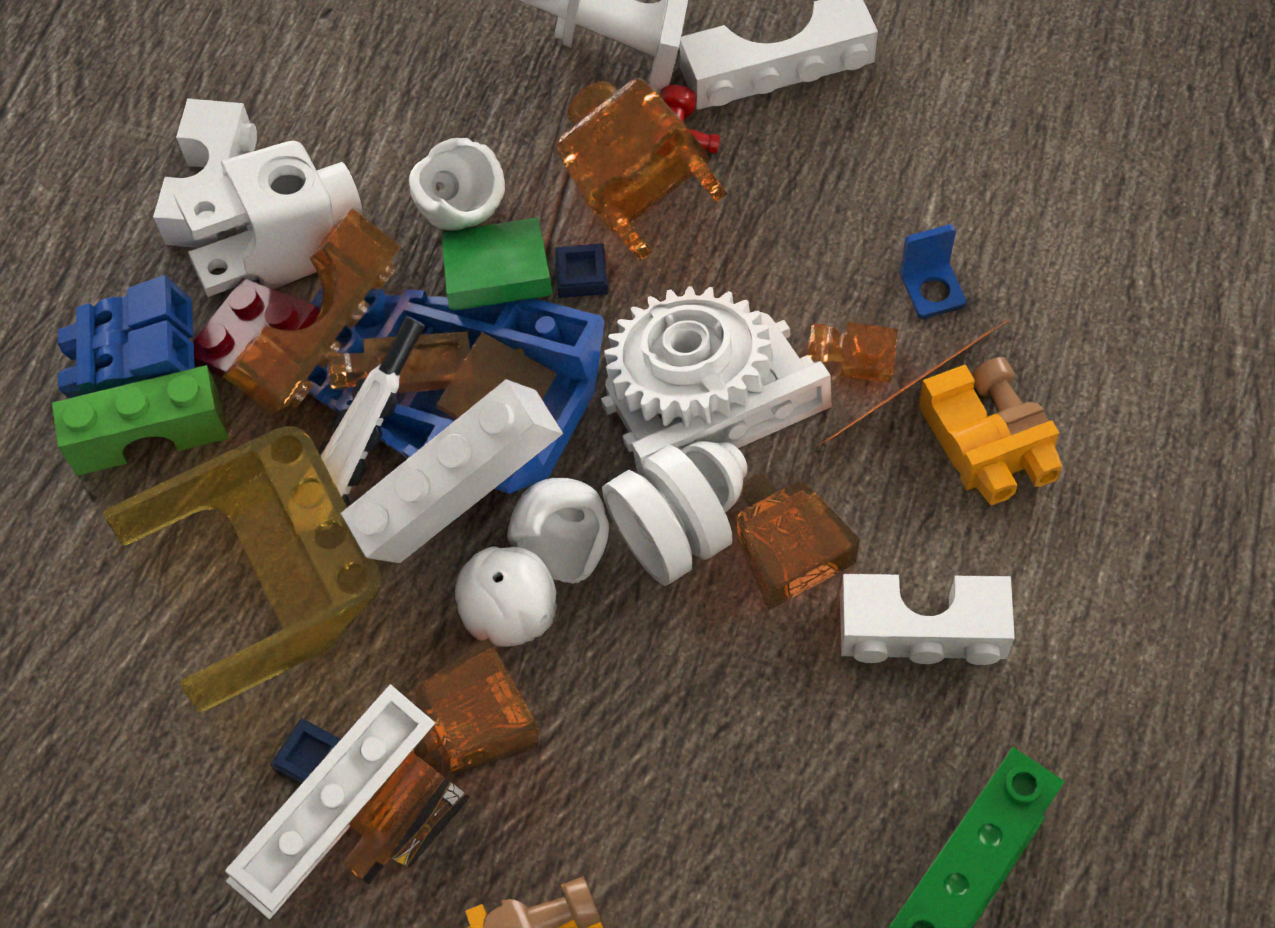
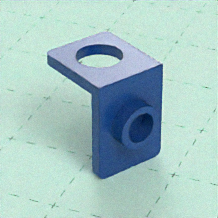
M952 224L912 234L905 238L899 274L920 319H926L965 307L966 298L950 265L956 234ZM938 281L948 288L949 296L941 302H931L921 295L920 288L926 282Z

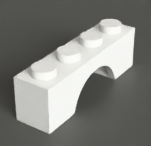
M863 0L814 1L813 14L808 25L796 36L782 42H751L737 36L725 25L682 36L680 40V69L688 88L697 95V110L710 106H722L736 99L755 94L770 93L777 88L803 81L811 82L822 76L844 70H856L864 65L874 63L878 31Z

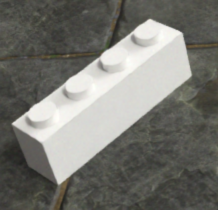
M506 379L341 512V515L366 558L401 563L559 438L563 432L536 390Z

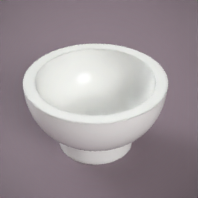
M709 441L695 442L682 448L681 451L702 473L716 494L724 512H727L737 502L743 488V478L747 474V463L741 451L727 442L717 444Z

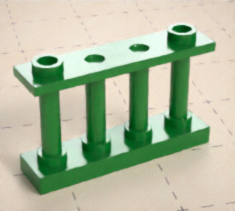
M1012 747L888 928H973L1046 818L1043 814L1065 781Z

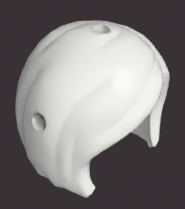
M452 138L437 144L430 150L426 158L413 167L409 175L410 194L418 210L433 226L446 231L462 230L466 227H474L483 223L494 214L505 193L503 170L494 152L485 144L472 142L468 138ZM436 184L440 187L439 191L436 189Z
M550 478L536 482L521 495L510 517L507 538L511 547L524 548L538 555L546 564L554 580L574 584L575 582L579 583L581 580H585L596 568L607 544L609 523L605 515L604 504L596 490L591 486L569 478Z
M492 546L476 553L460 571L455 586V601L465 628L473 637L481 642H488L498 647L522 645L525 642L533 641L535 637L542 636L551 626L557 609L556 588L546 564L535 553L520 547L498 548ZM498 576H503L501 582H495Z

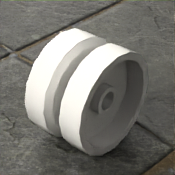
M670 444L642 461L643 476L627 470L602 486L603 498L607 509L622 538L643 568L664 586L669 585L692 570V554L706 560L732 544L730 524L716 494L694 463L680 449Z

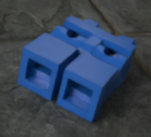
M166 275L127 288V295L124 297L103 299L95 307L90 303L76 307V323L58 329V345L61 352L71 360L76 359L75 366L58 372V389L68 398H73L195 368L194 343L189 340V338L193 337L192 298Z

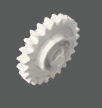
M689 286L682 297H677L670 289L667 290L666 300L662 302L650 296L648 297V309L643 310L634 306L630 308L633 320L619 319L617 321L619 333L609 334L608 336L611 348L605 350L606 370L610 385L614 386L617 400L625 399L629 412L642 408L643 417L646 421L652 419L657 414H661L664 426H668L675 417H681L684 426L689 427L695 416H701L707 424H710L714 411H720L729 417L731 416L730 404L736 402L747 406L749 404L747 391L761 392V378L770 376L769 361L773 360L769 328L768 325H762L760 311L750 312L747 300L734 304L732 292L729 291L720 298H714L713 287H709L702 295L697 296L692 286Z

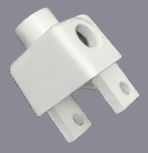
M287 141L221 160L224 177L174 193L176 204L194 241L235 227L237 235L188 252L190 261L207 297L235 288L242 278L250 281L258 279L261 285L277 289L334 265L338 258L335 227L363 217L362 204L357 188L345 164L340 162L316 171L304 146L297 141ZM203 211L214 212L211 216L205 218L197 216ZM216 268L226 269L221 275L211 274L212 270Z

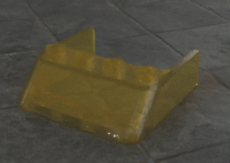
M285 426L270 431L103 511L107 523L123 546L202 510L210 509L224 513L231 521L279 619L283 630L180 681L184 693L199 713L325 652L339 640L372 603L381 589L382 578L375 560L366 558L341 515V512L347 506L312 439L300 428Z

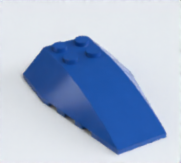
M321 287L311 304L318 308L324 318L280 375L337 413H340L342 409H348L352 404L353 397L351 393L359 379L367 378L369 373L382 363L405 317L409 316L421 322L425 327L400 372L399 388L396 392L398 403L392 416L385 418L380 426L383 434L380 441L406 458H409L504 380L507 379L534 389L541 397L563 434L494 488L510 494L549 478L595 394L604 320L600 315L535 298L452 311L449 310L447 297L427 296L424 290H405L401 296L385 295L382 289Z

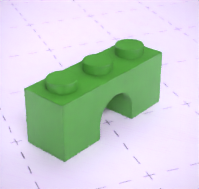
M207 365L52 402L58 448L76 476L128 464L125 447L129 443L145 437H164L174 442L178 451L229 439L221 395Z

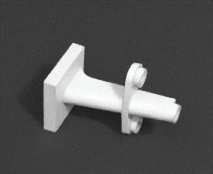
M520 0L558 16L554 38L562 39V45L571 48L577 24L654 56L645 102L658 104L661 89L669 86L680 45L688 0H661L656 3H642L636 0Z

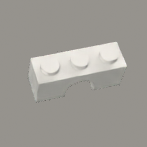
M187 99L176 138L187 165L204 167V169L198 174L187 178H164L153 218L165 245L200 248L225 239L227 231L234 229L232 227L194 241L176 204L174 193L224 177L221 160L255 150L257 141L256 126L250 123L243 103ZM203 211L197 216L205 218L211 216L214 212Z
M843 574L840 593L841 656H853L857 661L864 663H878L886 660L888 657H909L911 661L919 664L938 663L944 658H965L971 664L989 665L998 662L1000 659H1007L1015 639L1011 576H955L949 594V609L936 616H923L911 611L902 601L899 589V575Z

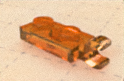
M468 331L420 335L400 372L399 388L396 393L472 387L473 375ZM395 337L363 339L364 353H335L327 355L330 389L354 387L359 379L367 378L369 373L382 363Z

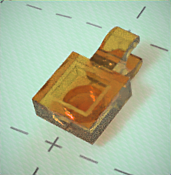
M847 322L844 335L832 326L811 324L807 355L814 361L842 362L840 376L891 383L894 373L898 329Z

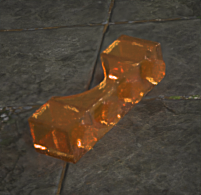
M350 209L336 221L309 258L318 273L322 285V305L314 323L309 328L297 331H285L265 326L252 336L223 377L272 414L277 413L288 405L296 408L313 386V383L307 380L316 365L318 364L324 368L341 347V343L336 340V337L346 325L351 329L367 311L369 304L363 299L370 289L374 286L379 290L395 271L397 266L391 260L401 246L356 210Z

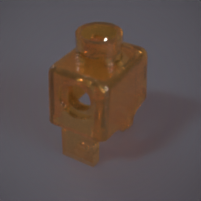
M635 78L621 89H618L611 82L601 81L584 88L573 98L567 113L572 127L556 140V152L586 204L612 232H617L622 241L640 261L652 253V251L632 222L681 184L695 175L716 203L728 194L706 165L709 156L689 128L645 80Z

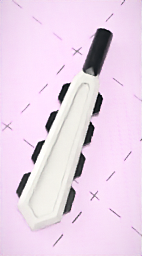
M409 316L405 317L382 363L373 369L367 378L359 379L351 393L353 397L352 404L348 409L341 410L333 424L335 432L332 438L322 442L314 456L316 465L311 473L303 475L294 490L296 498L292 504V509L300 534L307 535L332 530L335 522L342 521L343 516L341 512L348 508L350 504L348 494L352 486L359 485L367 469L365 458L368 452L376 450L383 435L380 426L385 418L392 416L398 403L396 392L399 388L400 372L425 327L421 322Z

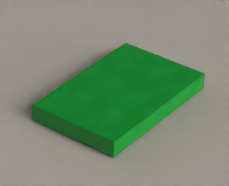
M538 217L442 232L449 310H462L545 297L553 294Z

